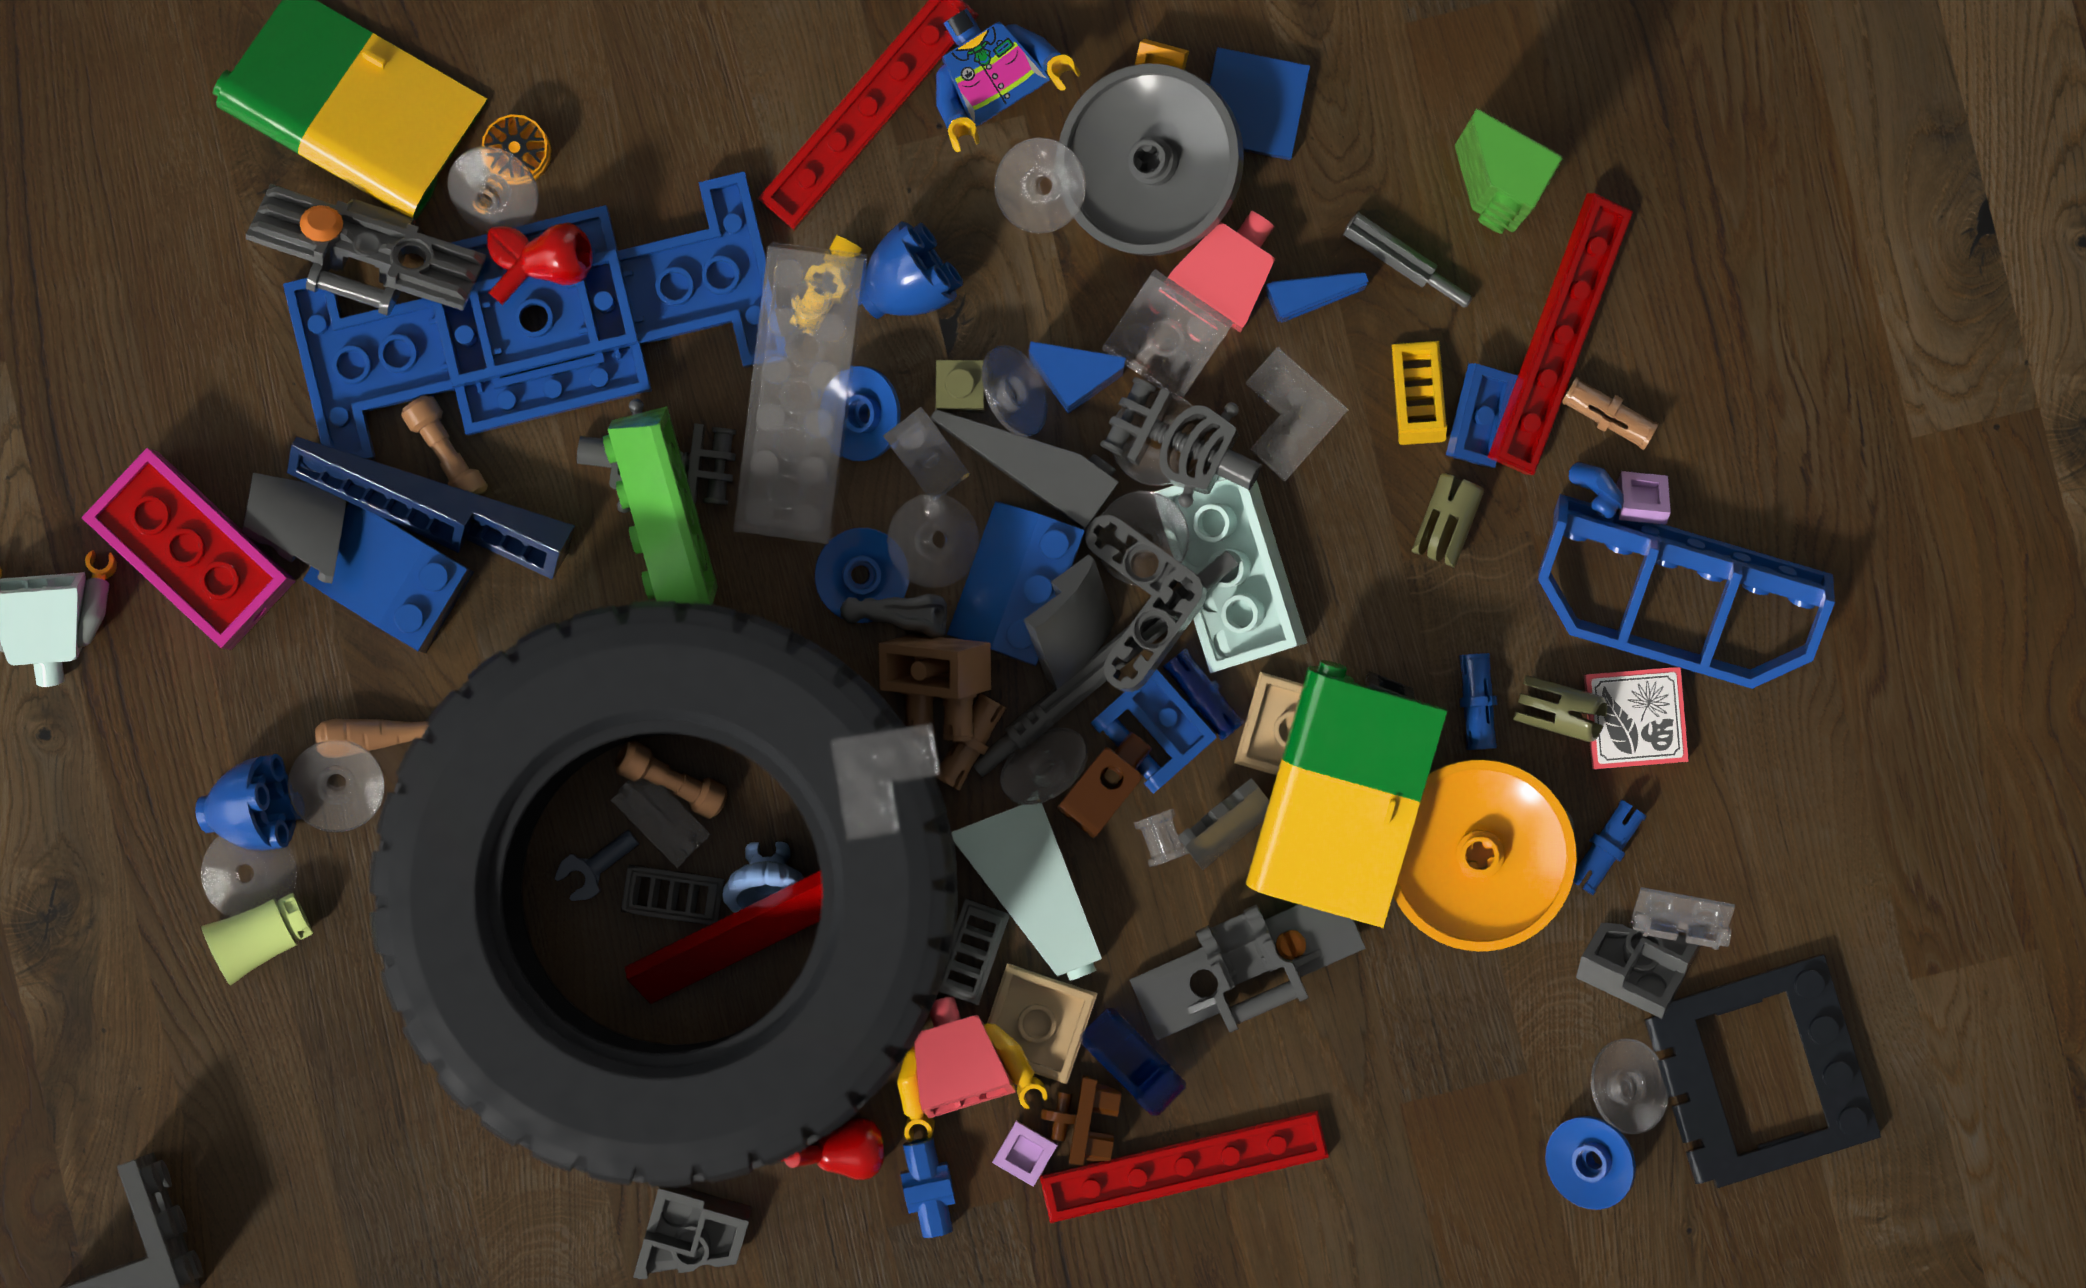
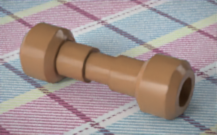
M430 395L421 396L406 405L401 414L403 420L411 432H420L429 449H433L441 462L439 464L449 480L447 485L483 496L487 492L488 484L480 471L472 468L469 469L461 454L457 453L448 439L450 436L440 421L443 411L435 397Z
M636 740L626 742L616 757L615 769L617 774L632 782L643 778L657 786L662 785L672 790L674 795L689 802L692 812L706 819L717 816L725 805L727 790L724 784L710 777L698 780L686 773L681 774L669 768L668 764L654 758L652 749Z

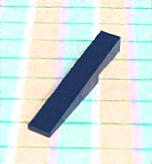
M296 437L291 445L287 469L288 474L459 553L466 540L553 580L569 552L575 525Z

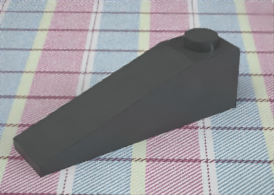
M937 409L930 416L931 421L1083 530L1087 529L1089 523L1095 518L1118 486L1119 482L1112 477L1116 469L1095 454H1092L1088 460L1081 454Z

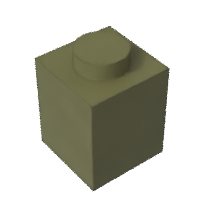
M936 360V409L946 413H984V360Z

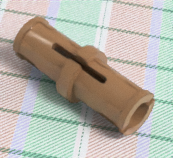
M1577 376L1562 400L1563 405H1568L1596 421L1598 429L1605 432L1608 428L1638 445L1642 450L1646 448L1659 425L1656 421L1653 422L1623 405L1624 399L1615 395L1614 398H1611L1581 381Z
M981 693L972 707L974 739L969 741H953L944 760L934 773V777L959 791L980 753L985 755L989 748L985 744L997 722H999L1007 709Z

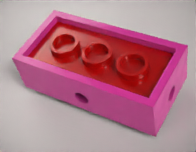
M146 448L81 517L222 649L232 650L296 582L258 544L243 534L242 530L168 460L159 452Z

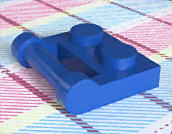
M1157 669L1141 689L1134 692H1124L1090 722L1099 734L1104 731L1118 747L1129 734V731L1118 720V717L1128 709L1172 759L1162 767L1149 754L1137 768L1147 780L1144 785L1152 794L1159 790L1217 738Z

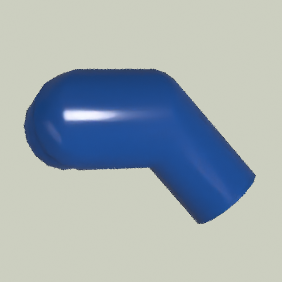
M1577 462L1571 466L1569 470V480L1571 483L1593 490L1598 495L1592 501L1591 507L1592 510L1598 511L1597 514L1599 516L1610 519L1615 515L1617 508L1622 509L1624 495L1605 469L1582 462Z

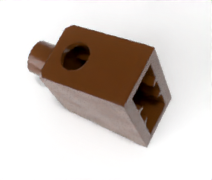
M1130 731L1114 752L1108 747L1103 749L1056 810L1093 839L1144 777L1137 771V768L1153 749ZM1107 770L1115 771L1120 778V781L1113 789L1104 787L1100 780Z

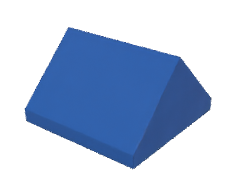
M1030 342V362L1067 414L1123 376L1126 357Z

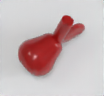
M568 222L549 227L530 242L523 233L512 227L497 226L490 228L487 234L489 254L498 266L508 271L488 293L503 305L528 276L560 285H572L583 281L590 272L593 260L588 237L580 227Z
M867 1118L850 1119L825 1137L822 1136L816 1140L815 1144L808 1145L806 1149L782 1161H785L787 1166L791 1168L817 1163L824 1171L841 1174L854 1180L870 1179L879 1173L883 1166L884 1147L880 1129L872 1120Z

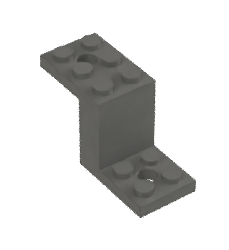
M153 1152L117 1166L147 1256L58 1288H200L199 1278L203 1277L202 1265L197 1253L194 1250L188 1251L183 1233L187 1232L186 1219L180 1206L172 1205L167 1188L172 1186V1182L165 1162L163 1160L157 1161Z

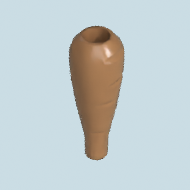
M384 719L322 721L315 728L316 748L324 756H343L386 748L413 741L414 738H421L428 727L427 721L405 722Z

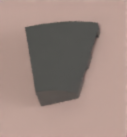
M253 473L242 533L258 543L272 546L279 556L291 563L296 557L319 571V580L332 584L346 500L309 483Z
M1251 778L1211 809L1193 827L1187 828L1177 836V839L1190 853L1199 867L1204 870L1264 821L1269 799Z
M1601 923L1581 956L1576 978L1663 1019L1704 940L1705 932L1699 929H1691L1689 936L1661 934L1660 927L1643 926L1632 929L1623 924Z
M679 1186L659 1187L633 1277L647 1279L649 1273L678 1269V1273L695 1271V1269L702 1265L722 1267L737 1264L752 1207Z

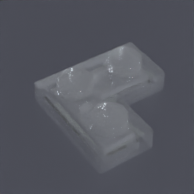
M1277 347L1245 383L1280 414L1249 451L1285 482L1349 409Z
M931 725L831 741L847 841L892 834L899 831L891 783L932 777L939 774Z

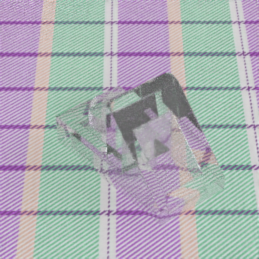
M922 407L883 435L893 452L932 503L971 475Z

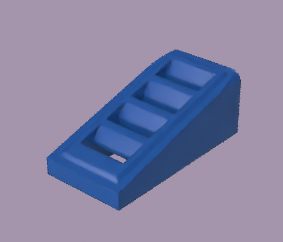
M1356 272L1272 281L1266 284L1265 291L1277 321L1283 323L1365 290L1369 281L1365 273Z

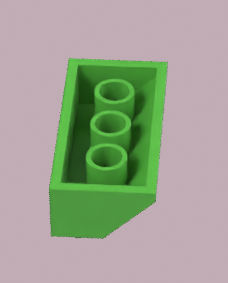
M1476 109L1454 145L1472 210L1481 214L1478 218L1481 224L1500 234H1503L1505 229L1513 233L1533 210L1562 159L1561 156Z
M668 407L612 420L608 427L609 435L603 436L604 448L609 463L617 462L622 480L616 481V489L622 508H630L635 525L629 527V534L635 554L643 553L648 571L642 572V580L648 599L656 598V601L713 605L718 585Z

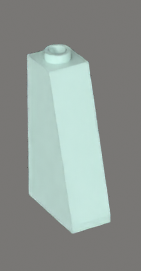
M1040 798L952 832L955 844L1057 976L1067 973L1071 981L1096 971L1093 962L1101 960L1102 957Z

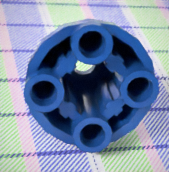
M901 221L887 233L873 252L866 269L864 283L856 288V292L865 309L874 318L880 319L885 314L916 316L930 313L954 301L957 297L956 290L963 286V280L954 266L949 262L943 263L933 249L937 246L936 239L923 223L912 227L909 223Z
M278 754L248 759L232 767L215 783L208 795L198 798L195 812L197 822L205 833L215 832L218 836L236 846L249 850L263 851L288 846L292 840L296 820L302 819L304 816L305 806L301 794L293 791L288 775L285 772L283 759Z

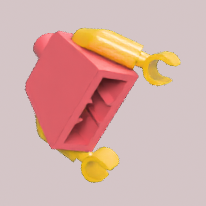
M944 997L935 1000L930 1011L934 1028L921 1031L914 1041V1046L908 1050L904 1057L897 1080L903 1112L908 1116L904 1135L909 1141H913L914 1138L913 1125H924L928 1131V1138H931L935 1123L933 1117L1015 1093L1014 1084L1018 1085V1098L1021 1105L1026 1109H1030L1024 1097L1029 1089L1040 1090L1045 1101L1048 1097L1043 1082L1037 1077H1033L1034 1071L1021 1045L997 1024H984L978 1015L961 1019L955 997Z

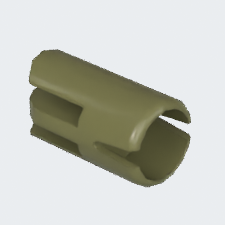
M1442 473L1411 552L1423 555L1427 550L1428 558L1437 562L1441 561L1445 555V564L1455 568L1484 494L1483 487L1465 479L1463 481L1458 480L1454 475Z
M1529 675L1525 676L1524 685L1538 688L1545 692L1562 695L1559 703L1520 693L1518 703L1555 713V722L1521 712H1515L1514 721L1586 742H1593L1599 737L1604 726L1583 718L1582 714L1587 713L1606 717L1607 701L1604 697Z

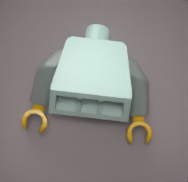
M92 550L86 555L85 565L92 574L91 578L87 580L85 572L1 579L2 570L0 568V652L5 654L10 665L33 664L36 684L38 686L50 687L63 683L65 677L62 662L76 660L82 647L92 643L106 613L110 584L105 579L111 577L117 568V561L111 552L108 556V565L100 570L93 567L95 552Z

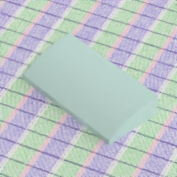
M1218 476L1209 494L1194 491V501L1190 507H1182L1179 504V496L1184 490L1182 487L1174 485L1154 492L1174 559L1196 575L1226 550L1239 564L1206 592V600L1193 619L1210 673L1307 643L1257 480L1253 487L1248 490Z

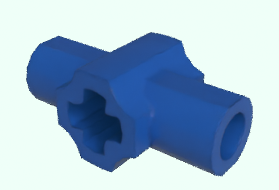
M923 1137L907 1141L903 1144L908 1170L900 1171L908 1212L909 1214L917 1212L923 1238H934L949 1234L953 1231L948 1205L956 1204L948 1163L947 1161L938 1162L933 1137Z

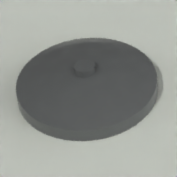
M1149 63L1125 67L1110 73L1093 84L1070 111L1064 123L1057 150L1059 186L1065 203L1075 220L1088 234L1099 242L1111 248L1135 255L1156 256L1174 253L1197 243L1207 236L1229 211L1236 198L1243 174L1244 148L1237 120L1227 102L1219 92L1203 79L1185 70L1164 64Z

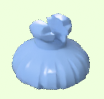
M759 842L747 844L745 858L749 864L733 872L723 887V901L732 912L735 913L804 879L802 873L787 865L791 855L787 843L776 842V853L772 857H762L760 855Z

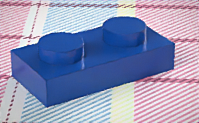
M1468 363L1446 456L1484 467L1495 468L1497 461L1488 458V454L1516 383L1517 375L1477 363Z

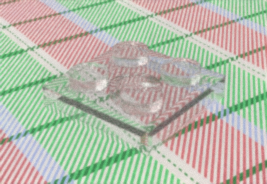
M1155 269L1102 349L1110 355L1126 357V366L1160 389L1164 388L1170 391L1173 398L1181 402L1233 325V322Z

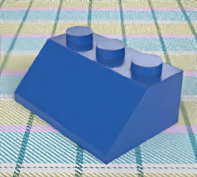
M995 501L947 635L963 640L990 642L991 651L1036 667L1039 659L1024 619L1056 597L1051 581L1073 566L1085 530L1035 512Z

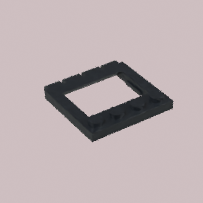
M1824 954L1812 956L1674 999L1663 1019L1657 1016L1644 1019L1654 1052L1672 1048L1674 1054L1657 1060L1668 1097L1686 1093L1688 1099L1671 1106L1682 1143L1700 1139L1702 1144L1700 1147L1686 1151L1695 1184L1713 1180L1715 1187L1721 1188L1881 1138ZM1786 992L1828 1127L1805 1134L1803 1131L1758 1144L1757 1149L1737 1155L1695 1020L1712 1014L1718 1016L1763 1002V998Z

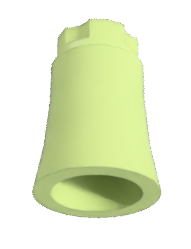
M290 893L278 901L273 898L253 909L230 918L201 926L209 949L230 986L276 955L297 946V941L313 934L307 916L294 893Z

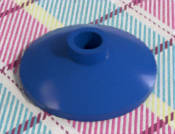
M853 366L837 373L828 383L823 393L820 407L822 429L831 447L846 459L869 461L884 454L894 442L900 426L901 411L897 393L887 377L878 370L867 366ZM868 408L870 410V418H868Z
M853 528L834 536L821 550L816 561L814 573L815 585L820 599L832 613L842 618L840 612L841 605L848 597L857 598L859 601H863L866 598H874L876 600L891 597L904 598L910 577L908 561L901 547L887 534L871 528ZM863 565L868 571V577L863 583H855L851 577L852 570L856 566ZM863 618L856 623H868L873 621L869 620L868 618Z
M1592 1116L1571 1118L1555 1129L1547 1143L1545 1161L1549 1177L1560 1194L1573 1204L1591 1210L1606 1209L1620 1202L1631 1190L1636 1174L1633 1151L1624 1135L1607 1121ZM1592 1151L1599 1155L1602 1165L1594 1161Z

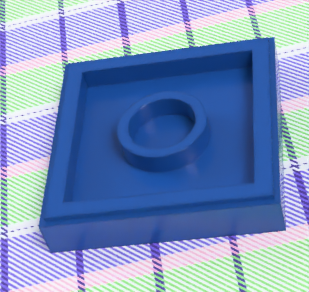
M1217 47L1210 85L1219 92L1232 110L1239 125L1244 151L1291 161L1310 66Z

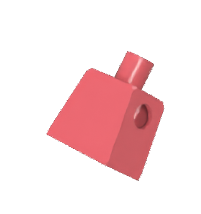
M1254 211L1249 213L1237 232L1220 222L1173 269L1166 283L1241 333L1275 261L1272 255L1261 249V246L1275 226Z

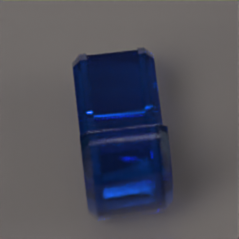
M1106 1008L1080 1034L1081 1044L1133 1095L1135 1100L1150 1115L1160 1116L1186 1090L1185 1079L1115 1008Z

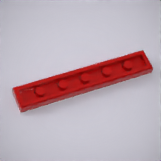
M929 0L758 197V200L795 231L942 61V57L949 53L956 45L943 23L968 8L975 21L979 18V14L962 0Z
M1587 193L1488 458L1523 474L1534 476L1634 211L1596 193Z
M821 870L626 966L627 980L652 1004L819 922L823 898Z
M1317 1110L1123 1155L1111 1158L1110 1161H1098L1040 1175L1039 1177L1050 1223L1313 1162L1329 1158L1319 1114Z

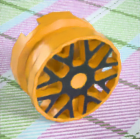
M510 114L498 118L487 128L482 138L481 151L486 165L497 178L508 184L524 185L536 181L545 173L551 161L552 149L548 136L536 121L524 115Z

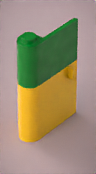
M282 0L233 71L225 70L213 89V94L218 97L216 101L217 108L402 215L414 218L415 220L429 203L435 191L439 173L487 103L485 97L317 0Z
M1320 660L1318 666H1309L1307 668L1246 885L1268 896L1383 928L1447 709L1356 684L1352 677L1346 675L1348 669L1346 666L1328 660Z

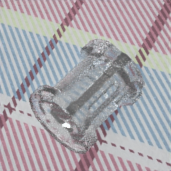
M1174 809L1134 822L1135 828L1142 831L1151 856L1148 859L1149 867H1154L1189 854L1177 839L1178 834L1172 820L1176 815Z

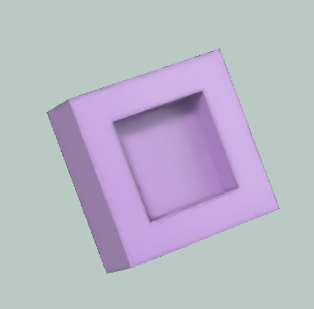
M1621 471L1617 486L1624 495V503L1622 509H1619V520L1666 525L1671 513L1668 476Z
M1016 1120L992 1163L1034 1187L1056 1149L1057 1143Z

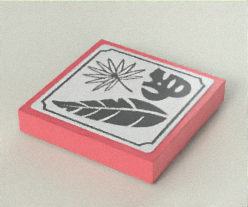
M1680 667L1584 675L1585 692L1602 696L1607 701L1606 717L1587 714L1588 720L1604 726L1599 737L1595 741L1590 742L1592 769L1689 762Z

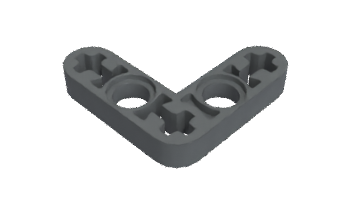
M1101 515L1094 518L1086 529L1085 541L1088 548L1105 563L1151 595L1104 662V674L1109 683L1123 692H1134L1141 689L1147 683L1202 608L1206 600L1207 590L1204 582L1194 572L1122 520L1112 515ZM1114 526L1117 527L1114 535L1128 547H1130L1133 538L1138 541L1126 551L1122 564L1116 562L1123 556L1116 548L1109 544H1106L1102 549L1099 548L1102 540L1097 535L1102 528L1110 531ZM1151 552L1158 558V568L1152 576L1141 578L1133 570L1134 560L1141 553ZM1189 581H1192L1190 590L1195 594L1190 602L1186 599H1181L1173 609L1176 613L1182 615L1177 622L1166 611L1157 608L1162 601L1170 608L1177 598V594L1172 590L1174 585L1179 583L1185 586ZM1153 618L1165 620L1168 626L1166 638L1157 644L1146 642L1142 634L1145 623ZM1133 640L1144 650L1153 653L1149 660L1140 654L1134 662L1133 667L1138 671L1134 679L1125 676L1121 681L1118 680L1121 672L1116 668L1117 663L1120 660L1128 663L1137 653L1135 649L1129 647Z

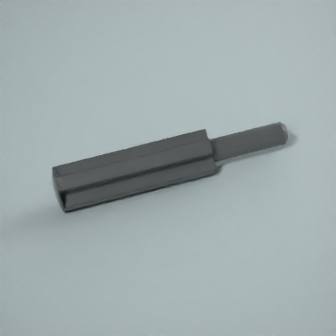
M1359 212L1348 222L1343 236H1346L1422 288L1428 283L1463 308L1467 307L1472 301L1470 294L1435 272L1438 265Z

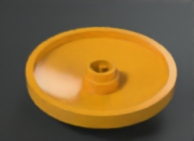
M1487 759L1465 760L1443 766L1428 775L1393 897L1402 912L1419 930L1434 940L1450 947L1468 951H1493L1519 944L1547 926L1563 906L1573 884L1576 869V843L1567 813L1558 798L1542 781L1517 766Z

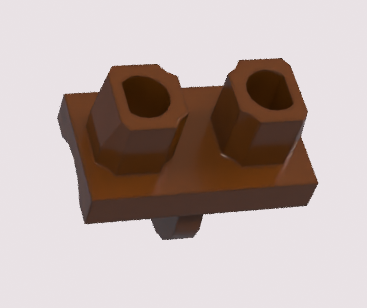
M1082 1076L1077 1113L1070 1112L1073 1094L1058 1092L1056 1109L1042 1108L1040 1118L1054 1121L1051 1135L1053 1140L1065 1141L1068 1124L1074 1125L1069 1155L1070 1164L1083 1166L1084 1160H1111L1114 1134L1089 1130L1092 1113L1118 1117L1122 1091L1106 1084L1097 1083V1077Z

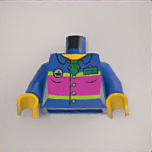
M968 8L943 23L958 47L942 57L944 65L936 73V107L948 129L953 149L956 152H960L958 139L961 136L970 135L974 138L976 145L979 144L980 139L976 127L1048 83L1050 78L1057 89L1062 91L1066 87L1060 80L1061 74L1065 71H1073L1079 77L1081 72L1071 57L1061 55L1044 37L1017 24L1004 26L999 21L986 30L981 31Z

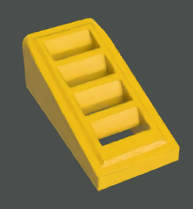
M1439 341L1392 344L1399 444L1409 445L1446 441L1447 426ZM1431 360V367L1403 369V362ZM1432 379V385L1405 387V381ZM1433 399L1434 405L1410 407L1406 405L1408 400ZM1435 418V421L1408 423V420Z

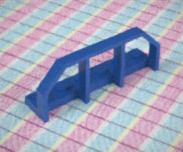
M1562 494L1559 495L1554 509L1553 529L1538 571V581L1569 635L1751 689L1814 660L1835 604L1833 574L1664 524L1619 520V511H1616L1612 518L1605 519L1597 514L1598 511L1592 510L1591 503ZM1563 536L1575 541L1590 539L1604 543L1608 549L1623 555H1630L1633 552L1645 555L1619 630L1577 619L1551 573ZM1655 563L1666 568H1677L1678 566L1697 571L1701 577L1710 581L1721 582L1724 579L1727 580L1700 655L1630 634ZM1739 584H1742L1746 590L1758 595L1773 593L1787 597L1791 603L1802 608L1813 609L1815 606L1819 607L1806 643L1801 647L1752 669L1713 659Z

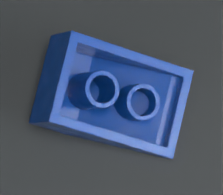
M349 502L344 513L332 584L319 580V571L312 566L303 581L419 652L426 653L474 574V571L394 523Z

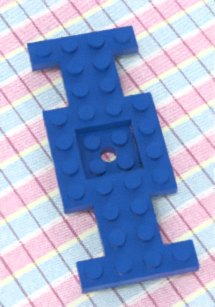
M745 171L699 182L709 229L618 251L609 210L606 205L514 227V229L523 233L530 242L553 225L567 222L580 227L588 237L593 260L587 277L583 281L572 285H560L528 276L503 305L488 292L508 270L498 266L491 258L487 247V234L452 242V244L487 255L464 310L422 298L395 305L389 316L378 313L377 309L342 318L337 294L319 289L317 292L307 290V278L283 283L321 445L368 460L374 459L376 456L365 412L413 401L425 395L433 396L454 390L465 434L468 436L652 391L641 345L729 323L733 324L744 368L789 358L790 354ZM530 306H542L548 314L547 324L543 329L536 332L526 330L522 325L523 312ZM594 354L593 356H589V357H585V358H581V359H577V360H573V361H569V362H564V361H568V360H572V359H576V358H580V357H584V356H588V355ZM559 362H564V363H560V364H556V365H552V366H548V367H544V368H540V369H536V370H532V371H527V370H531V369H535V368H539V367H543V366H547V365H551V364H555V363H559ZM522 371H527V372H523V373H519V374H515V375H511V376H507V377H503V378H502V376H506V375H510V374H514V373H518V372H522Z

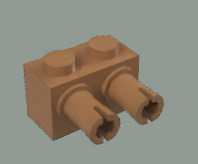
M910 634L879 643L880 690L904 694V722L912 735L922 737L935 734L933 700L934 697L943 698L944 706L943 739H953V741L974 739L972 719L973 698L977 697L978 693L991 690L990 642L944 637L931 638L926 635Z

